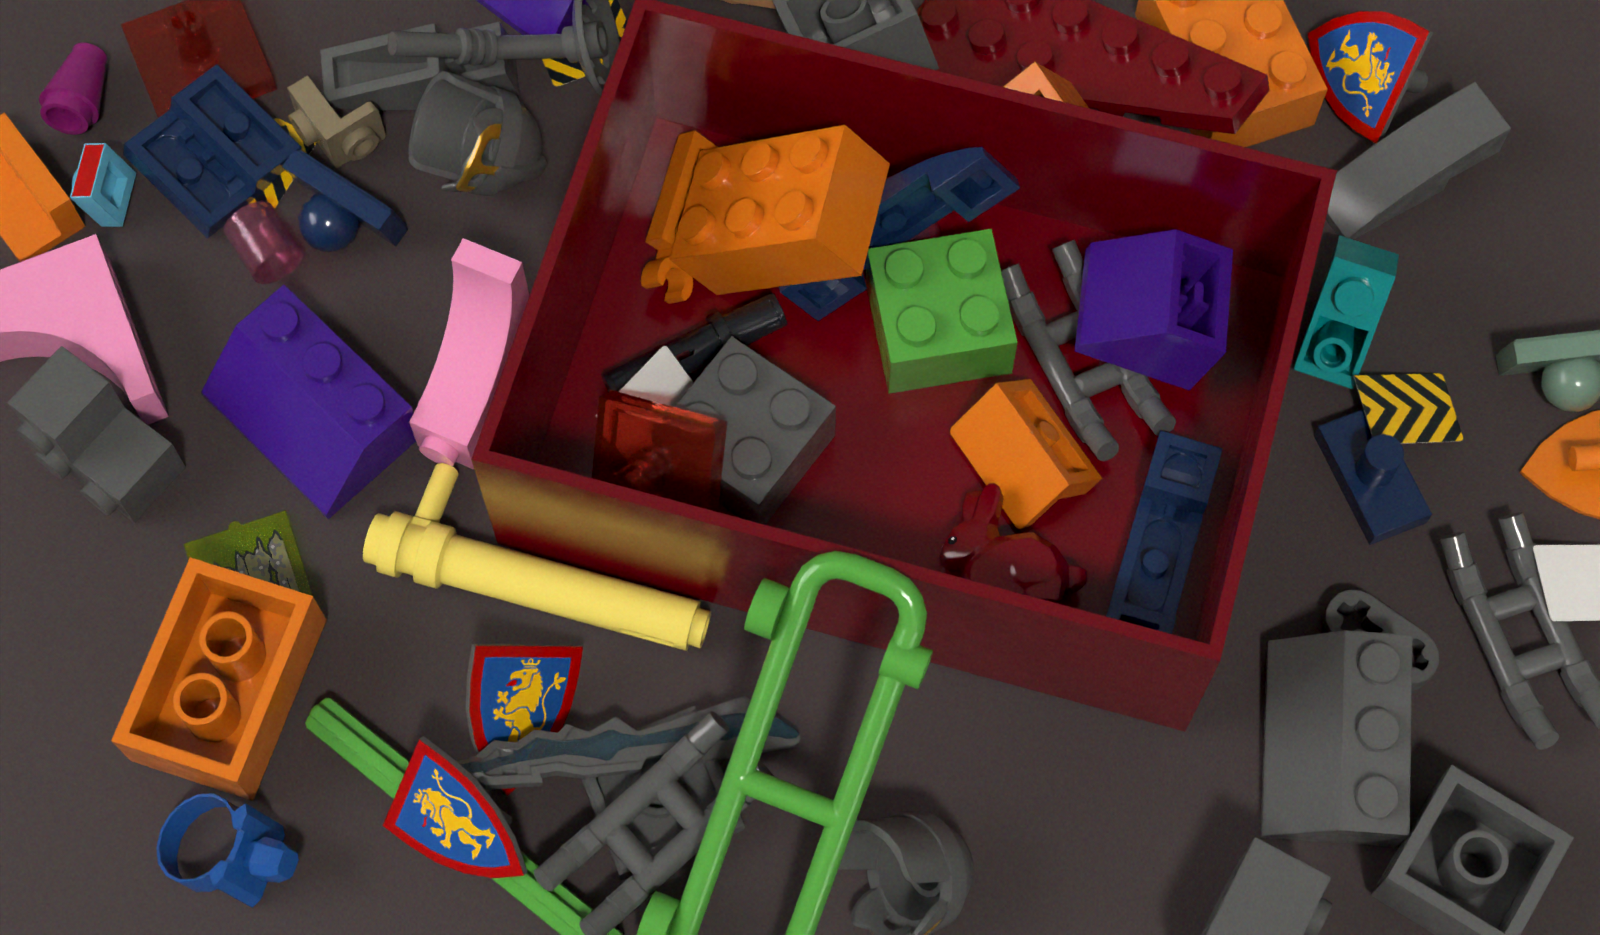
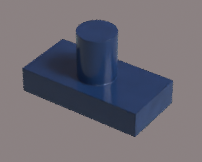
M1364 409L1318 426L1314 437L1369 545L1428 522L1432 513L1403 459V446L1396 438L1390 435L1381 434L1372 437Z

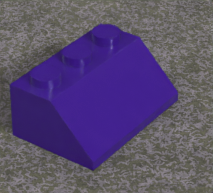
M284 284L235 326L201 391L203 397L328 520L416 442L409 423L414 414L412 407Z

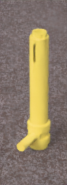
M438 463L435 465L415 516L397 511L393 512L391 516L378 513L373 518L368 529L363 548V561L376 565V570L380 574L398 578L402 573L412 575L413 581L420 585L438 589L442 584L683 651H687L689 646L701 649L707 634L711 611L701 609L700 601L457 535L454 527L440 523L459 475L458 471L448 464Z

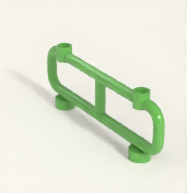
M832 551L818 554L802 565L792 581L791 587L768 578H764L761 581L749 608L744 630L772 641L681 900L656 890L644 912L637 935H698L746 796L824 826L785 934L815 935L904 687L907 685L919 690L934 650L920 645L925 632L927 611L922 593L910 578L894 568L860 555ZM841 579L890 598L897 606L899 618L895 632L883 657L878 679L834 800L756 770L818 592L822 585L829 580Z

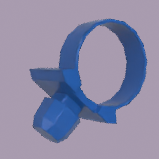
M214 793L197 794L179 804L169 814L162 826L156 847L158 864L167 877L195 892H212L219 889L252 908L261 900L267 882L280 883L293 877L299 858L298 853L292 847L283 843L285 837L283 825L246 803L238 807ZM215 807H227L231 812L233 828L237 830L234 847L226 861L220 860L209 872L197 878L183 879L178 869L177 854L180 841L189 825L202 813Z

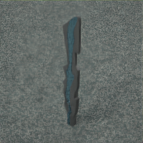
M742 696L640 731H636L617 717L610 719L591 731H585L568 724L559 733L533 730L518 742L494 740L476 756H468L466 759L455 761L475 777L485 790L542 786V778L552 776L584 779L639 773L646 759L662 757L711 711L717 713L727 723L730 730L696 764L731 758L751 700L746 696ZM774 717L762 753L796 747L801 739L800 734L777 717Z

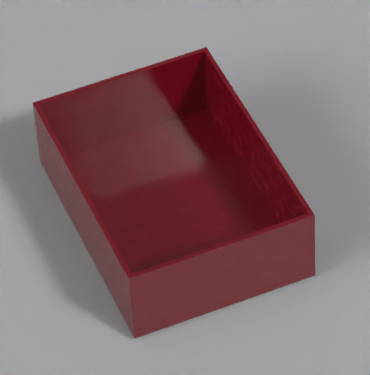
M635 0L471 459L498 545L744 612L749 611L755 593L764 578L791 587L792 581L801 566L816 555L832 551L857 554L894 568L910 578L922 593L927 618L925 632L920 645L934 650L931 663L1185 732L1221 661L1337 170L656 0ZM846 125L890 163L886 179L908 167L947 152L983 147L1018 179L1020 189L970 222L966 221L954 210L907 242L992 229L1001 270L1019 263L1031 292L1033 291L1037 303L1046 318V324L1077 311L1062 280L1063 275L1052 251L1053 248L1075 239L1084 261L1085 250L1092 242L1177 229L1233 249L1226 353L1191 390L1148 377L1151 384L1160 394L1161 401L1176 419V425L1169 433L1223 448L1177 608L1172 634L1106 617L1158 440V436L1153 433L1144 419L1139 418L1131 408L1121 391L1122 386L1119 384L1090 397L1095 409L1103 418L1104 425L1119 444V450L1113 458L1107 461H1100L1088 445L1080 440L1071 427L1060 400L1025 336L1021 335L1014 320L1013 325L1018 343L1011 374L888 394L867 289L819 321L815 320L780 293L779 287L716 295L693 278V290L690 297L686 301L668 304L664 301L668 290L667 278L663 286L646 289L641 286V275L645 265L655 260L658 252L657 249L645 241L679 134L695 130L716 146L723 147ZM866 269L863 270L864 279L866 276ZM772 292L785 314L788 325L747 345V347L836 406V424L834 438L766 525L739 518L659 463L656 451L637 470L595 415L611 400L602 380V374L706 324V316L716 311L724 315ZM1076 339L1059 346L1075 376L1107 363L1075 352ZM685 351L675 356L677 361L688 357L690 352ZM708 365L688 374V376L695 382ZM1031 379L1103 478L1086 494L1059 499L1028 528H1016L1003 508L1001 510L997 525L1001 536L1033 532L1054 544L1069 565H1080L1087 570V583L1079 591L1068 597L1066 605L961 578V573L950 572L941 566L939 560L944 541L954 527L964 522L962 506L966 493L974 490L982 491L987 486L951 436L950 429L996 383ZM833 579L823 584L819 590L806 629L887 650L898 623L899 613L897 606L890 598L851 582Z

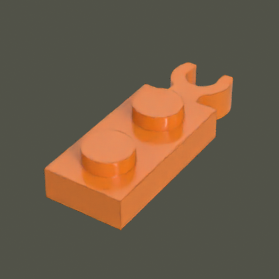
M695 130L678 135L645 241L657 249L658 252L655 260L645 265L641 275V286L646 289L663 286L667 278L668 290L664 301L668 304L686 301L693 290V277L669 259L699 153L701 150L718 148V146Z

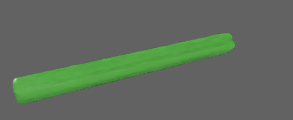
M325 698L319 704H316L309 712L310 715L305 722L307 730L394 800L410 760L334 699ZM521 851L528 871L524 876L491 878L559 935H584L579 923L594 909L562 883L552 891L545 890L534 876V870L540 865ZM615 927L607 935L624 934Z

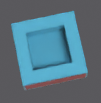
M86 143L82 150L78 169L72 178L70 199L101 227H123L136 172L106 143Z

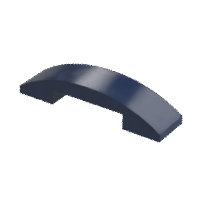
M983 147L947 152L908 167L886 179L869 248L905 243L954 210L966 221L970 222L1020 189L1018 179ZM862 273V276L781 286L779 289L780 293L815 320L819 321L865 291L867 286Z
M1160 430L1106 617L1172 634L1177 608L1223 448Z

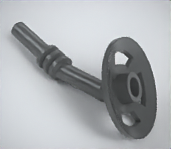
M574 0L572 26L564 27L562 34L496 36L495 32L491 29L481 31L474 28L470 30L458 28L454 34L391 31L387 44L388 52L391 56L454 58L455 63L458 65H467L469 63L474 66L480 64L492 66L495 60L567 58L570 63L580 62L586 78L601 97L620 41L614 15L608 0H586L590 8L585 4L582 5L583 0ZM601 57H603V65L600 62Z

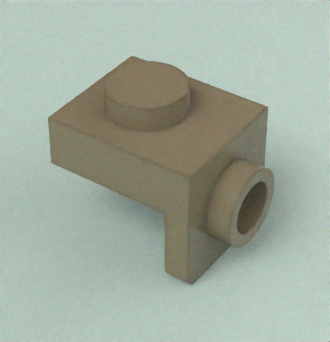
M308 75L287 87L295 109L294 112L288 115L293 128L305 145L309 146L317 142L336 169L350 160L355 161L366 157L377 147L379 142L385 139L386 133L379 111L371 101L340 119Z

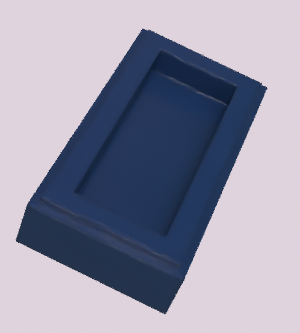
M294 149L282 167L296 181L315 194L303 204L298 216L302 237L312 248L323 252L345 249L355 240L359 223L395 247L408 231L405 227L407 224L391 208L299 149L297 151Z

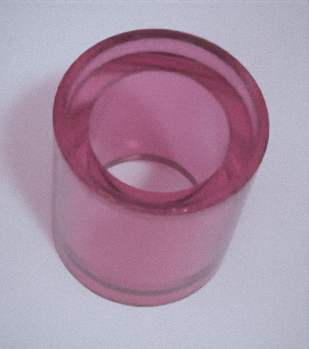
M258 201L248 204L236 211L225 223L224 234L254 281L258 284H270L286 277L299 266L303 259L302 250L269 202Z

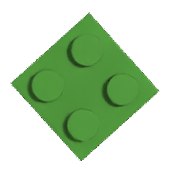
M992 229L868 249L865 283L888 394L1012 373L1018 342Z

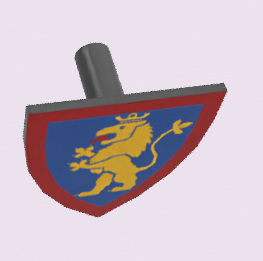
M472 644L467 673L466 716L471 742L477 754L494 740L518 742L533 730L559 733L572 706L579 678L583 646ZM535 742L520 756L501 759L484 766L483 769L487 772L503 765L544 758L553 745ZM506 788L500 790L504 795L508 796L516 788Z

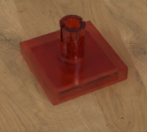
M185 0L121 24L158 118L170 110L171 97L216 64L252 99L277 90L273 76L240 0Z
M610 390L599 396L592 478L718 512L728 421Z

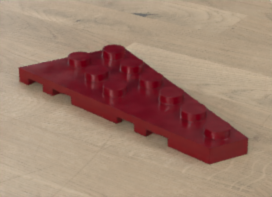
M925 0L916 10L939 66L937 71L1004 87L1032 63L1037 62L1070 81L1089 108H1095L1098 111L1121 117L1124 116L1125 112L1157 116L1162 125L1236 134L1270 91L1267 74L1093 0Z

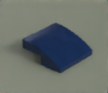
M216 64L171 97L169 111L125 142L123 155L208 239L260 195L285 170L282 166L293 150L298 151L302 147Z

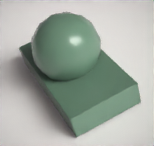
M1600 330L1516 339L1496 354L1499 376L1543 371L1541 389L1546 400L1559 410L1580 412L1591 408L1600 398Z

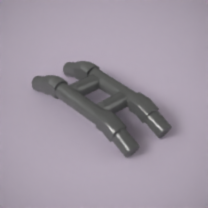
M1074 239L1052 249L1063 275L1062 280L1077 310L1069 315L1046 324V318L1037 303L1033 291L1031 292L1019 263L1003 269L1001 272L1012 318L1021 335L1025 336L1060 400L1071 427L1080 440L1088 445L1098 460L1107 461L1117 454L1119 444L1104 425V420L1095 409L1090 397L1120 384L1122 386L1121 391L1131 408L1139 418L1144 419L1157 436H1159L1160 430L1168 433L1171 432L1176 425V419L1161 401L1160 394L1151 384L1148 376L1110 363H1104L1077 376L1072 372L1059 346L1076 339L1084 261Z
M1517 512L1498 519L1507 546L1505 552L1518 586H1520L1509 591L1487 597L1488 591L1482 581L1478 565L1473 560L1465 532L1453 533L1439 540L1447 562L1448 569L1446 571L1452 590L1459 605L1463 606L1501 688L1502 699L1517 725L1524 729L1534 746L1538 750H1544L1553 746L1558 741L1559 733L1543 711L1544 706L1527 679L1560 668L1562 671L1560 675L1567 690L1578 706L1584 708L1598 729H1600V680L1589 660L1585 659L1568 621H1552L1550 619L1533 551L1536 543L1532 541L1524 512ZM1533 610L1549 645L1515 656L1499 621Z
M711 711L688 734L684 735L666 752L656 764L587 826L585 825L563 844L557 852L534 870L537 882L545 890L552 891L607 845L631 871L632 876L580 921L579 925L584 935H607L697 854L716 799L703 810L677 780L686 774L729 732V726L717 713ZM758 762L756 770L773 776L763 763ZM746 796L741 813L753 803L754 798ZM657 799L684 829L653 856L630 831L627 825Z

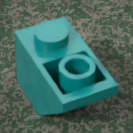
M1339 235L1293 370L1354 389L1356 384L1354 375H1359L1396 278L1399 254Z

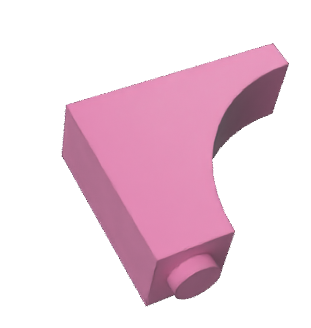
M96 234L0 269V362L24 357H51L63 346L91 369L98 371L120 387L128 396L144 423L149 425L169 417L112 262Z
M463 238L451 259L453 267V293L441 348L427 386L409 423L420 452L428 459L451 466L457 462L474 469L471 459L530 295L521 261Z

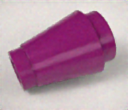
M89 43L75 44L71 53L68 54L39 96V102L42 107L40 114L44 122L53 129L62 133L77 135L84 133L88 126L97 122L106 70L105 66L108 61L107 55L102 49Z

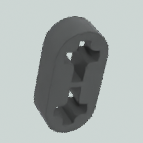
M1347 590L1338 593L1329 602L1322 615L1321 632L1343 631L1340 627L1343 624L1344 618L1338 612L1347 616L1355 609L1364 615L1361 626L1367 632L1413 635L1412 649L1419 654L1415 663L1422 671L1412 667V691L1423 687L1434 675L1439 665V651L1434 640L1427 633L1370 594L1361 590ZM1357 628L1356 630H1354V631H1362V632H1365V631H1363V630H1361V629H1358V628Z

